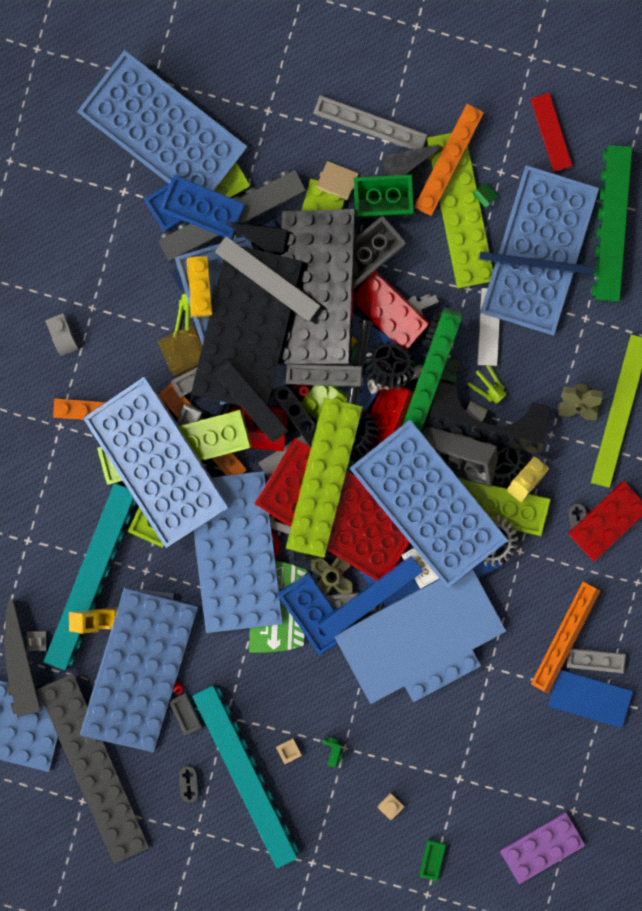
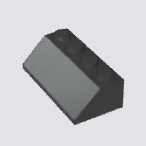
M383 216L356 237L354 288L407 245Z
M425 426L422 434L458 478L491 487L498 461L497 446Z

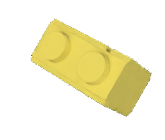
M533 457L512 481L507 489L508 493L522 502L542 480L549 470L548 466L538 458Z

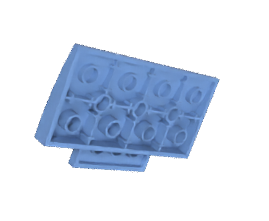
M471 569L448 588L440 579H437L347 627L334 637L370 704L404 686L412 701L415 702L479 668L481 665L473 649L506 632L473 569Z

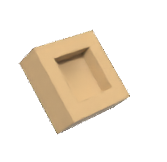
M294 738L276 746L284 764L302 756Z
M390 792L377 807L392 820L404 808V805Z

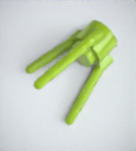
M182 294V300H179L174 339L178 337L183 310L186 311L185 330H189L190 306L186 294Z
M486 365L496 384L492 385L480 371H476V374L489 387L487 393L470 382L467 385L485 397L489 402L493 401L497 404L506 396L505 387L500 383L492 367Z

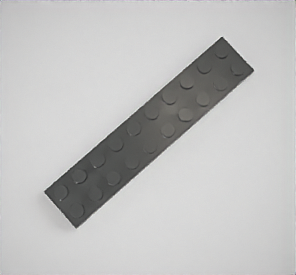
M69 674L39 687L37 690L113 863L115 864L148 849L149 845L104 742L80 735L88 706L74 674Z

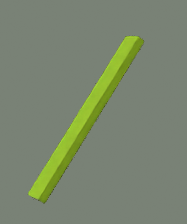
M630 335L590 483L610 488L642 370V337Z

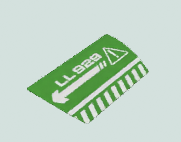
M275 561L279 591L307 573L305 569ZM281 600L283 624L250 628V653L285 651L304 645L303 631Z

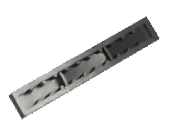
M10 599L8 600L5 623V661L9 681L6 687L8 695H12L13 703H11L13 714H17V717L41 712L42 710L15 600Z

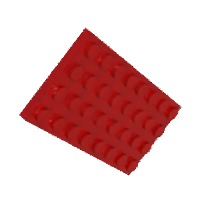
M294 438L253 503L290 527L311 447L297 438ZM346 470L326 550L374 580H378L395 567L410 542L359 479Z

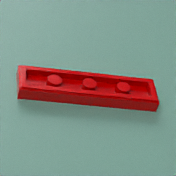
M547 93L531 98L532 107L553 173L572 167L550 94Z

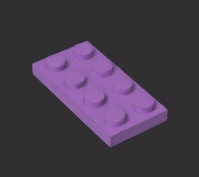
M563 812L501 848L500 852L520 884L581 849L585 844L567 813Z

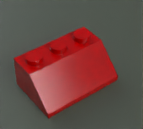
M233 404L230 413L238 410L243 411L252 445L251 448L284 452L286 433L273 443L242 406ZM269 407L287 428L288 415L283 408Z

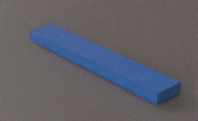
M409 556L318 623L329 639H332L421 574L423 570L414 558Z

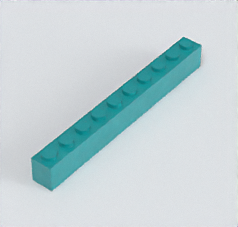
M114 483L45 657V663L66 670L68 666L72 667L75 660L73 653L75 648L79 649L82 638H80L81 633L69 631V612L95 609L97 604L94 602L96 595L100 596L104 586L101 585L103 577L107 578L110 571L108 564L110 559H115L118 551L115 549L117 542L121 543L125 533L122 531L124 524L128 525L132 515L129 513L131 506L135 507L137 503L128 488L123 485Z
M212 684L194 693L192 697L276 869L296 860L299 849L295 841L291 842L289 838L291 833L286 824L283 825L280 820L282 814L278 807H274L272 803L274 798L270 790L266 791L263 785L266 782L262 773L258 774L255 769L257 763L253 755L249 756L247 752L249 747L244 738L241 739L238 734L240 728L237 722H232L230 715L232 712L228 704L224 705L221 699L224 697L219 687L216 688Z

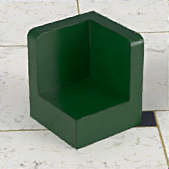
M447 357L440 379L455 382L460 361Z

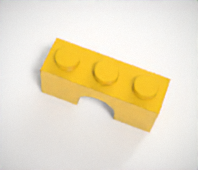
M207 256L188 257L186 262L190 286L191 318L209 317L212 315Z
M118 607L69 612V631L91 633L99 632V629H112Z

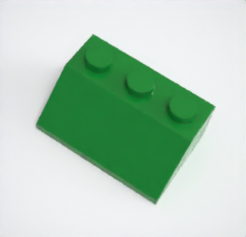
M412 175L354 178V201L357 219L380 218L381 216H413Z

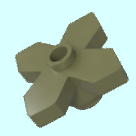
M585 384L564 387L562 393V400L564 402L559 404L558 415L571 417L579 413L584 419L595 421L598 415V407L596 406L601 404L602 391L589 390Z
M338 556L331 566L323 558L311 560L312 571L321 576L316 583L325 596L332 587L341 595L353 592L352 581L342 576L350 567L349 563ZM330 572L335 573L334 579L328 578Z

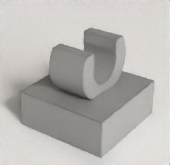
M27 631V651H46L47 631Z

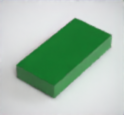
M427 839L419 877L438 881L446 843Z

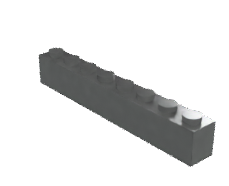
M286 170L280 174V178L276 180L271 178L265 181L263 187L259 189L256 187L246 191L247 195L241 198L239 196L232 198L245 204L238 222L248 223L306 193L296 171ZM186 222L177 227L178 231L174 233L169 231L161 235L162 239L158 240L171 263L175 260V257L190 253L221 236Z

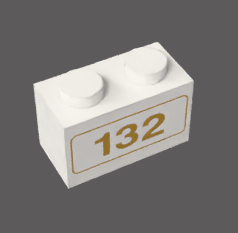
M414 547L402 554L404 560L412 556L423 570L421 574L415 577L420 589L439 579Z

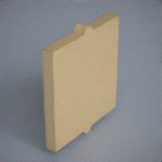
M327 161L323 172H320V179L316 188L348 200L351 190L354 189V178H357L358 173Z

